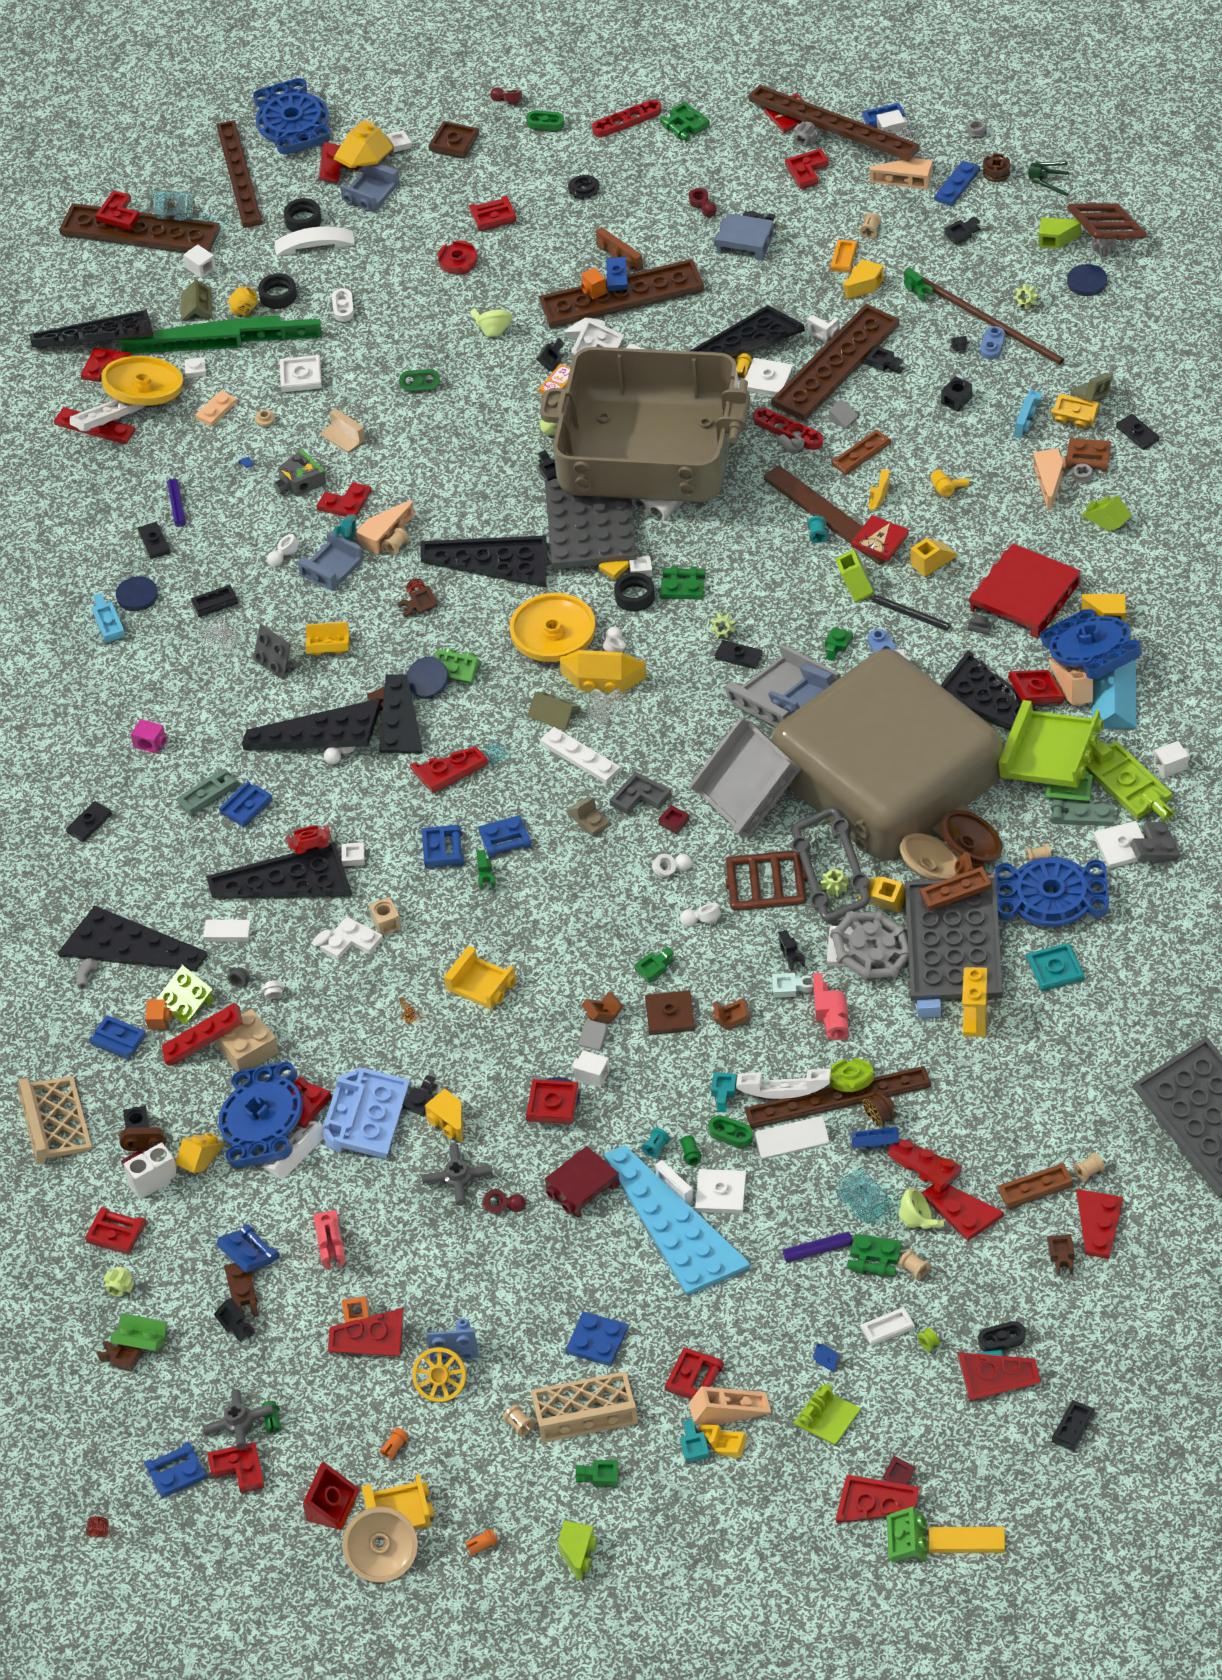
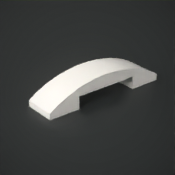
M312 227L298 230L275 241L276 256L296 254V249L335 244V248L355 246L353 231L339 227Z
M831 1068L807 1070L806 1078L762 1081L761 1072L738 1074L736 1087L744 1093L763 1098H795L811 1094L830 1084Z

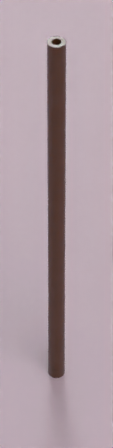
M923 277V282L931 286L933 292L989 325L1002 328L1008 336L1058 365L1064 362L1063 357Z

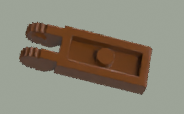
M236 1263L224 1265L231 1298L243 1313L244 1311L241 1306L251 1304L250 1309L253 1317L259 1316L256 1306L257 1298L250 1271L245 1273Z

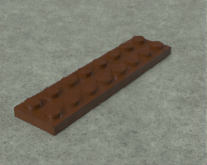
M72 203L59 228L60 235L180 252H188L196 245H199L210 252L220 231V223L139 212L140 218L133 228L128 230L96 221L95 214L101 207Z
M693 259L628 274V290L608 291L606 280L607 293L596 299H592L588 294H585L581 286L541 295L539 296V303L549 328L578 322L584 318L599 317L704 291V284Z
M865 304L771 399V405L805 421L858 368L872 350L879 346L899 326V319L871 305Z

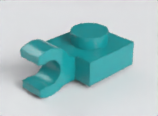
M348 514L341 520L340 525L334 526V536L342 534L344 539L351 540L356 534L357 515Z
M713 1072L711 1096L717 1097V1112L726 1113L727 1097H735L737 1074Z
M693 1419L684 1420L683 1425L686 1436L680 1437V1444L685 1463L710 1458L704 1432L696 1434Z

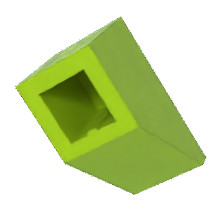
M1041 217L1039 247L1060 248L1081 236V224L1077 219Z
M1118 495L1110 498L1106 496L1100 501H1091L1086 505V510L1081 514L1082 517L1108 531L1120 528L1132 516Z
M854 549L835 558L841 576L854 602L864 600L875 594L863 562Z
M564 1520L558 1539L559 1553L577 1580H583L584 1573H589L592 1559L589 1556L591 1551L596 1550L598 1537L594 1535L593 1526Z

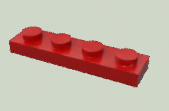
M65 407L61 409L54 419V425L125 445L135 433L134 426L116 421H109L104 425L91 428L89 431H80L78 428L70 425V417L81 412Z
M233 1003L162 1045L164 1062L168 1066L174 1065L243 1025L240 1006Z

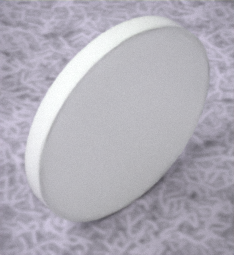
M328 929L319 933L312 941L313 946L316 947L325 943L330 938L332 932Z

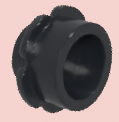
M967 336L950 339V347L954 348L955 351L967 349L966 345L970 344V341H967Z

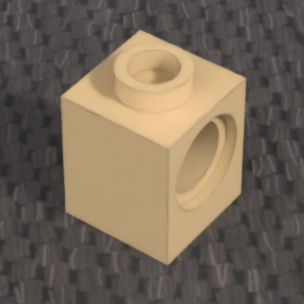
M390 897L369 904L371 918L381 935L402 929L400 916Z

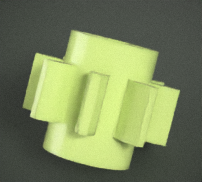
M1023 284V289L1016 288L1017 295L1013 299H1017L1019 302L1018 307L1025 304V309H1030L1031 304H1038L1036 299L1040 294L1036 293V286L1029 288L1028 284ZM1029 294V298L1025 299L1024 295Z
M718 612V619H710L714 623L710 631L715 630L717 638L721 634L728 638V631L735 632L736 629L732 627V624L736 622V619L731 620L729 617L730 612L723 616L721 612ZM724 620L726 622V627L724 629H721L720 623Z
M831 869L827 874L823 873L821 889L827 890V896L831 894L839 897V894L842 892H847L849 877H843V870Z
M123 1267L113 1268L111 1272L107 1271L103 1279L106 1282V1291L116 1297H121L125 1292L130 1293L134 1285L130 1271Z

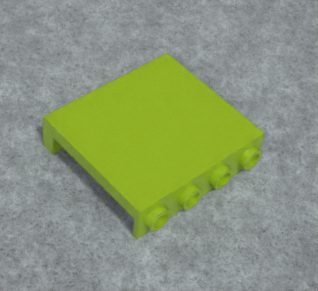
M1023 700L998 761L1000 777L1078 788L1080 780L1085 778L1086 765L1091 762L1092 749L1097 746L1098 734L1103 731L1104 720L1101 719L1100 710L1096 709L1093 718L1033 711L1032 701Z

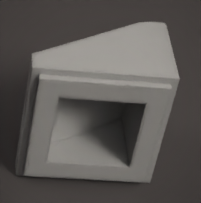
M842 399L829 410V421L845 429L858 418L855 411Z
M586 1019L578 1045L600 1051L608 1036L607 1025Z

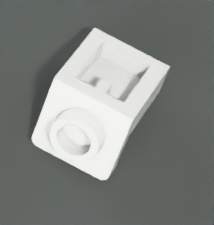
M814 315L807 319L808 333L825 343L840 330L839 319L834 318L830 323Z

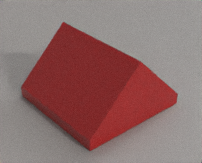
M321 1462L303 1501L306 1521L342 1530L360 1489L328 1464Z

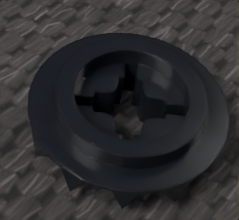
M590 175L576 176L568 184L569 193L573 194L574 198L579 196L581 199L584 196L591 198V195H597V190H600L599 181Z

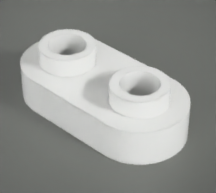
M345 288L335 290L332 293L334 317L340 322L349 321L354 316L352 293Z

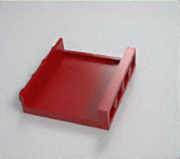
M1012 543L1008 550L1003 551L998 563L993 564L988 576L981 580L978 589L971 593L969 597L970 611L974 612L977 607L983 608L1031 628V636L1039 639L1040 633L1048 627L1080 584V570Z

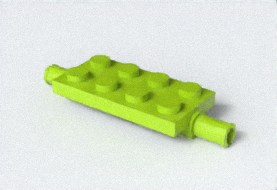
M1098 740L1096 748L1092 749L1091 762L1086 765V771L1089 772V775H1093V778L1135 819L1138 820L1151 811H1155L1165 822L1168 821V818L1171 819L1175 811L1166 802L1172 799V793L1117 741L1107 744Z

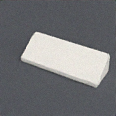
M822 1116L755 1132V1142L761 1160L830 1144Z
M310 1121L306 1129L300 1127L288 1139L291 1144L296 1140L292 1145L293 1151L291 1155L286 1159L276 1161L274 1164H272L273 1162L265 1163L262 1167L283 1180L324 1139V1127L321 1122ZM283 1144L277 1150V1152L282 1151L286 1147V1144Z

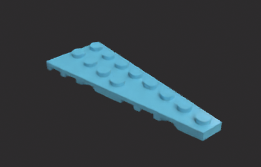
M626 1145L604 1154L606 1162L619 1173V1182L686 1296L750 1269L749 1262Z

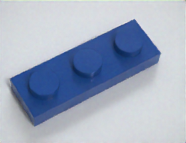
M962 160L935 194L934 200L953 206L980 172V166Z

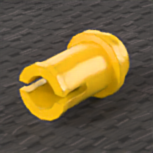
M742 353L736 359L737 377L740 373L739 379L746 378L749 366L752 363L751 356Z

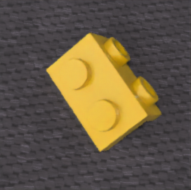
M1059 393L1055 408H1052L1050 413L1052 418L1058 423L1066 424V422H1071L1076 427L1084 429L1086 426L1093 427L1100 405L1099 402H1090L1082 398Z
M348 622L306 625V654L322 655L324 652L341 654L349 651L350 636Z

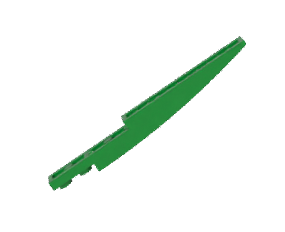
M280 315L240 318L153 331L154 336L120 339V346L122 352L132 354L242 348V342L322 337V327L320 319L281 321Z

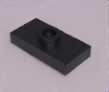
M1130 414L1116 423V428L1142 450L1159 441V435L1134 414Z
M157 521L137 527L150 559L170 553L168 544Z
M227 585L191 598V603L198 617L238 604V600L231 585Z
M722 640L715 653V659L756 669L763 655V650Z
M94 801L66 828V831L71 836L84 842L112 815V812L107 807Z
M1072 1400L1052 1436V1443L1075 1451L1095 1414V1408Z

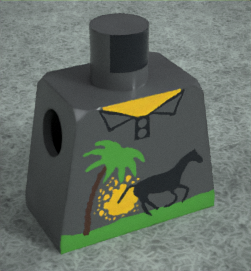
M302 449L279 466L280 480L273 483L275 490L279 494L289 489L298 496L325 485L326 478L324 470Z

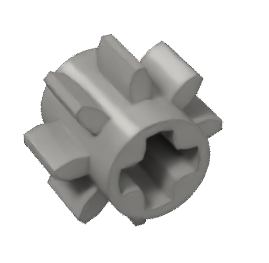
M802 121L793 130L796 133L794 135L795 141L802 146L809 145L810 143L814 144L818 138L815 135L817 128L811 122Z
M1092 237L1093 252L1097 251L1100 255L1111 254V249L1116 250L1115 239H1095Z

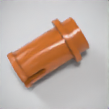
M398 1427L390 1432V1438L383 1448L380 1449V1453L383 1456L388 1454L387 1458L393 1460L403 1443L406 1444L408 1442V1433Z
M485 1529L484 1533L469 1541H465L471 1556L490 1546L494 1548L495 1544L498 1543V1539L492 1529Z

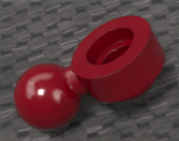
M495 87L490 92V98L497 102L504 100L508 104H516L522 99V90L504 91L500 87Z
M695 188L689 192V203L691 206L701 208L702 214L706 217H712L716 214L717 207L713 202L709 201L708 192L705 189Z
M492 1189L483 1196L482 1205L491 1214H497L504 1210L505 1207H508L513 1212H520L525 1208L526 1200L520 1194H513L507 1198L503 1191ZM491 1198L497 1200V1206L491 1205Z

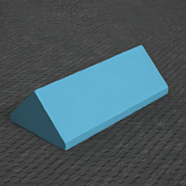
M1134 660L1100 678L1093 679L1092 718L1096 709H1099L1101 719L1104 720L1103 729H1137L1136 662Z

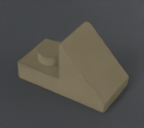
M594 797L582 799L565 810L592 837L610 826V821L596 809Z

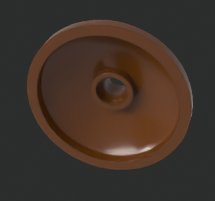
M954 810L948 812L942 819L941 832L947 845L960 857L964 852H969L971 862L991 863L1001 854L1002 842L998 833L987 821L978 815L968 811Z

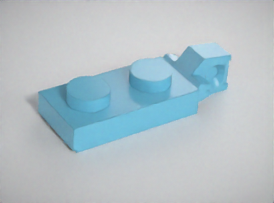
M1030 389L1017 418L1014 437L1022 438L1024 432L1028 433L1031 424L1029 418H1034L1036 406H1039L1041 403L1042 392Z
M102 593L93 595L96 606L92 607V611L105 643L125 637L124 629L113 603H105Z

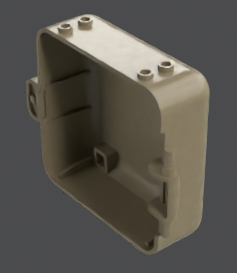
M588 347L577 352L572 359L566 388L546 390L540 408L543 421L558 423L553 442V451L559 486L566 493L575 496L707 502L714 499L722 488L730 443L735 444L738 434L745 429L751 398L747 391V380H741L738 389L735 360L727 354L715 352Z
M881 649L867 657L781 721L774 729L772 735L773 743L801 767V770L787 788H790L818 812L830 807L839 809L842 817L851 825L849 837L854 841L857 848L862 852L866 851L874 858L880 860H893L901 857L900 843L905 836L921 833L930 835L932 833L941 841H945L941 832V821L944 816L954 810L973 813L966 806L995 785L1000 778L998 761L1002 754V739L998 731L908 659L891 649ZM833 816L826 818L831 823L834 822Z

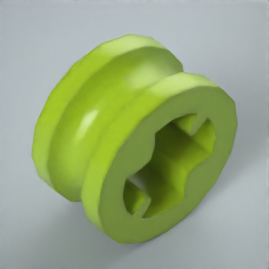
M929 1327L924 1329V1333L920 1332L917 1334L919 1343L928 1352L933 1350V1346L938 1347L940 1345L938 1336Z

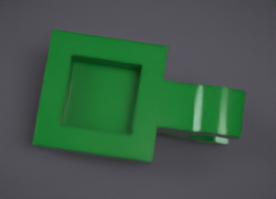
M912 268L904 271V285L907 290H912L916 293L921 301L925 300L924 293L933 296V288L923 282L922 276Z
M833 627L825 640V651L828 652L825 659L834 661L838 651L845 652L853 638V632Z
M478 850L476 852L479 869V888L483 890L485 882H490L492 888H495V877L489 873L492 871L491 858L486 859L485 850Z
M669 947L662 950L657 956L651 952L634 964L635 971L648 983H651L667 971L666 966L675 961L672 957L674 952Z
M593 1460V1466L577 1465L576 1482H589L593 1480V1487H618V1460Z

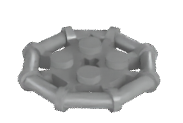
M849 911L841 923L831 930L830 937L834 942L837 962L839 964L843 963L862 976L864 980H867V978L884 977L894 979L898 977L900 970L909 961L907 929L883 915L882 911L859 913ZM861 921H873V923H871V922H866L864 925H860L859 922H861ZM879 923L891 930L892 933H888L879 927ZM849 926L854 930L850 935L844 933ZM897 939L899 940L901 949L895 948L894 944ZM843 943L850 947V951H845ZM868 943L875 945V947L869 948ZM892 957L898 959L892 965L889 962ZM873 965H879L878 967H882L881 969H870L873 967Z

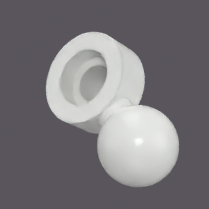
M293 534L283 537L278 543V550L268 554L267 563L272 567L280 566L283 563L284 555H292L298 550L299 540Z
M610 627L606 631L603 648L605 652L623 653L626 644L621 640L623 636L622 631L618 627Z
M356 747L328 748L324 752V760L330 765L337 764L341 759V753H351Z
M660 854L652 863L654 873L662 878L670 876L675 869L687 871L692 866V860L686 854L678 855L675 860L669 854ZM660 864L665 867V870L660 867Z
M709 903L700 907L696 912L691 909L684 910L680 915V922L687 927L695 925L698 920L710 924L718 920L721 911L717 903Z

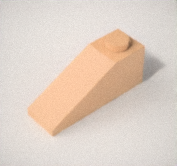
M911 158L909 161L899 160L870 166V183L928 189L933 174L932 160Z
M1058 448L1033 452V466L1048 510L1053 508L1063 477V469L1066 468L1065 458L1060 456Z
M409 500L369 518L356 531L358 545L379 554L384 549L383 541L389 539L396 528L402 529L415 515L413 502Z
M1053 658L1049 659V664L1065 699L1073 706H1084L1085 703H1092L1093 679L1087 678L1085 670L1082 667L1062 665Z
M701 1386L689 1403L694 1424L721 1425L772 1413L766 1392Z

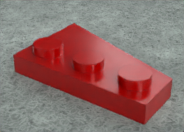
M900 1138L899 1143H894L889 1148V1157L907 1170L918 1172V1178L924 1182L930 1181L933 1183L934 1190L939 1193L955 1180L962 1170V1166L954 1163L953 1160L943 1158L934 1154L929 1149H923L914 1145L909 1140Z
M404 1308L330 1327L328 1352L401 1356Z
M847 1474L835 1519L836 1523L886 1518L887 1514L910 1507L916 1509L920 1487Z

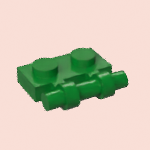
M685 101L670 110L669 118L665 116L660 118V122L665 129L671 130L678 139L682 138L684 141L690 139L689 131L696 135L710 126L709 119Z
M678 566L663 568V576L671 578L662 579L660 599L703 600L705 583L704 580H699L697 577L705 578L706 569H697V567L685 569L678 568ZM678 577H690V579H678Z
M855 1234L850 1257L858 1258V1260H848L847 1269L856 1270V1273L864 1274V1272L876 1273L880 1277H885V1275L895 1276L896 1267L888 1266V1263L898 1265L902 1241ZM866 1261H877L879 1264L867 1263Z

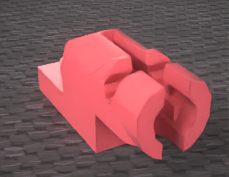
M813 973L816 1023L824 1022L829 1039H848V1010L842 991H828V984L823 982L822 973Z
M337 1211L313 1214L322 1266L332 1270L330 1259L336 1258L338 1267H342L346 1260Z

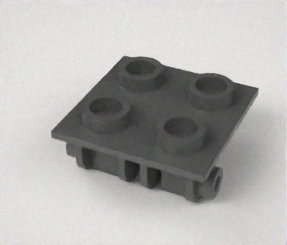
M260 624L253 660L282 680L287 671L291 673L295 668L293 662L288 660L291 644Z

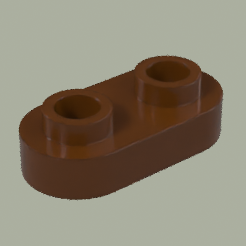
M131 1127L120 1132L119 1142L121 1148L127 1151H138L140 1149L141 1151H147L161 1142L165 1146L166 1134L163 1129L158 1127Z

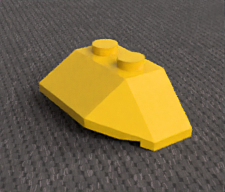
M362 120L348 133L334 156V160L349 168L375 165L392 151L393 146L380 128L370 121Z
M578 650L567 656L560 657L561 674L578 690L587 693H593L594 691L606 692L608 694L623 693L647 678L646 661L637 660L635 657L622 652Z

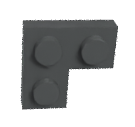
M635 771L611 797L610 806L629 814L640 801H643L659 810L672 796L671 789Z
M1145 822L1142 829L1147 838H1133L1130 844L1137 861H1173L1180 857L1179 850L1165 822Z

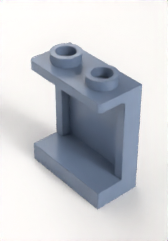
M380 163L362 166V173L349 187L346 185L340 187L342 200L348 204L358 205L364 210L369 209L375 212L400 184L399 172L397 169Z
M727 213L725 220L721 221L719 234H716L714 238V246H717V253L721 254L723 247L755 252L756 260L763 261L774 235L773 221Z
M329 531L326 534L327 543L310 560L302 557L298 561V568L301 576L333 591L364 559L362 548L357 543H352L341 535L334 536V533Z
M805 663L800 667L804 679L783 695L771 691L768 695L772 703L789 711L791 715L834 683L833 674Z

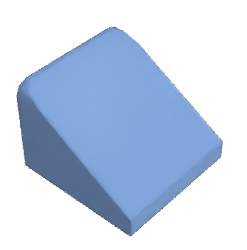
M940 999L917 1000L918 1018L941 1017Z

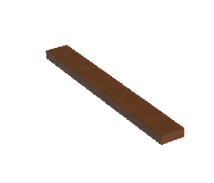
M232 120L217 123V131L242 226L247 228L262 225L236 122Z
M780 465L764 475V480L810 515L824 517L826 519V526L851 544V541L863 527ZM862 552L879 566L885 562V560Z
M925 1066L874 1077L873 1082L862 1090L842 1092L831 1087L800 1097L779 1099L745 1107L744 1111L749 1126L754 1129L862 1104L866 1097L871 1098L874 1092L878 1090H883L885 1092L884 1096L887 1098L930 1088L931 1082Z

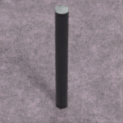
M874 594L871 601L873 603L948 631L951 627V623Z

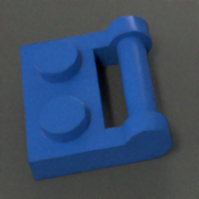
M521 815L478 826L488 858L516 848L532 846ZM519 838V839H516V840H512V841H509V842H505V843H501V844H498V845H494V846H493V844H497V843H500V842H504V841H508V840H511V839Z
M448 825L422 828L425 868L464 865V856L461 852V826ZM446 836L452 838L453 854L446 855Z
M249 1224L244 1225L238 1231L218 1237L216 1243L245 1273L270 1265L280 1256L276 1249L270 1248L254 1233V1228ZM246 1239H248L263 1255H261L257 1250H255L246 1241Z
M190 1442L182 1444L181 1448L153 1461L149 1459L144 1462L162 1499L207 1479ZM188 1457V1460L160 1473L156 1470L180 1458Z

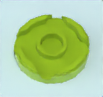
M852 1058L853 1061L848 1062L846 1059L840 1060L830 1067L831 1078L829 1085L835 1090L842 1092L862 1090L873 1082L874 1071L872 1065L866 1060Z

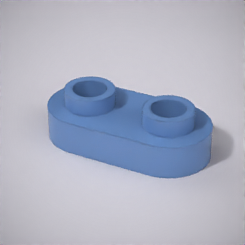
M993 326L986 329L980 346L982 357L995 359L1001 354L1005 340V331L1002 328Z
M876 629L868 634V645L873 653L881 649L897 650L886 631Z

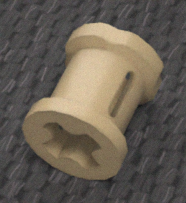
M867 213L864 217V225L860 228L862 237L874 239L877 236V227L882 222L879 215Z
M396 528L393 531V535L389 539H385L382 545L387 552L397 555L399 549L404 544L409 543L410 537L403 529Z
M1048 843L1042 847L1025 848L1027 862L1038 858L1052 857Z
M1093 1152L1085 1161L1075 1163L1073 1169L1083 1182H1087L1089 1177L1096 1172H1103L1105 1166L1100 1156Z
M912 1249L904 1253L899 1260V1267L902 1269L906 1268L914 1274V1278L918 1281L931 1268L930 1262L920 1259Z
M518 1404L508 1408L503 1415V1421L511 1424L519 1437H523L535 1426V1421L531 1417H527Z

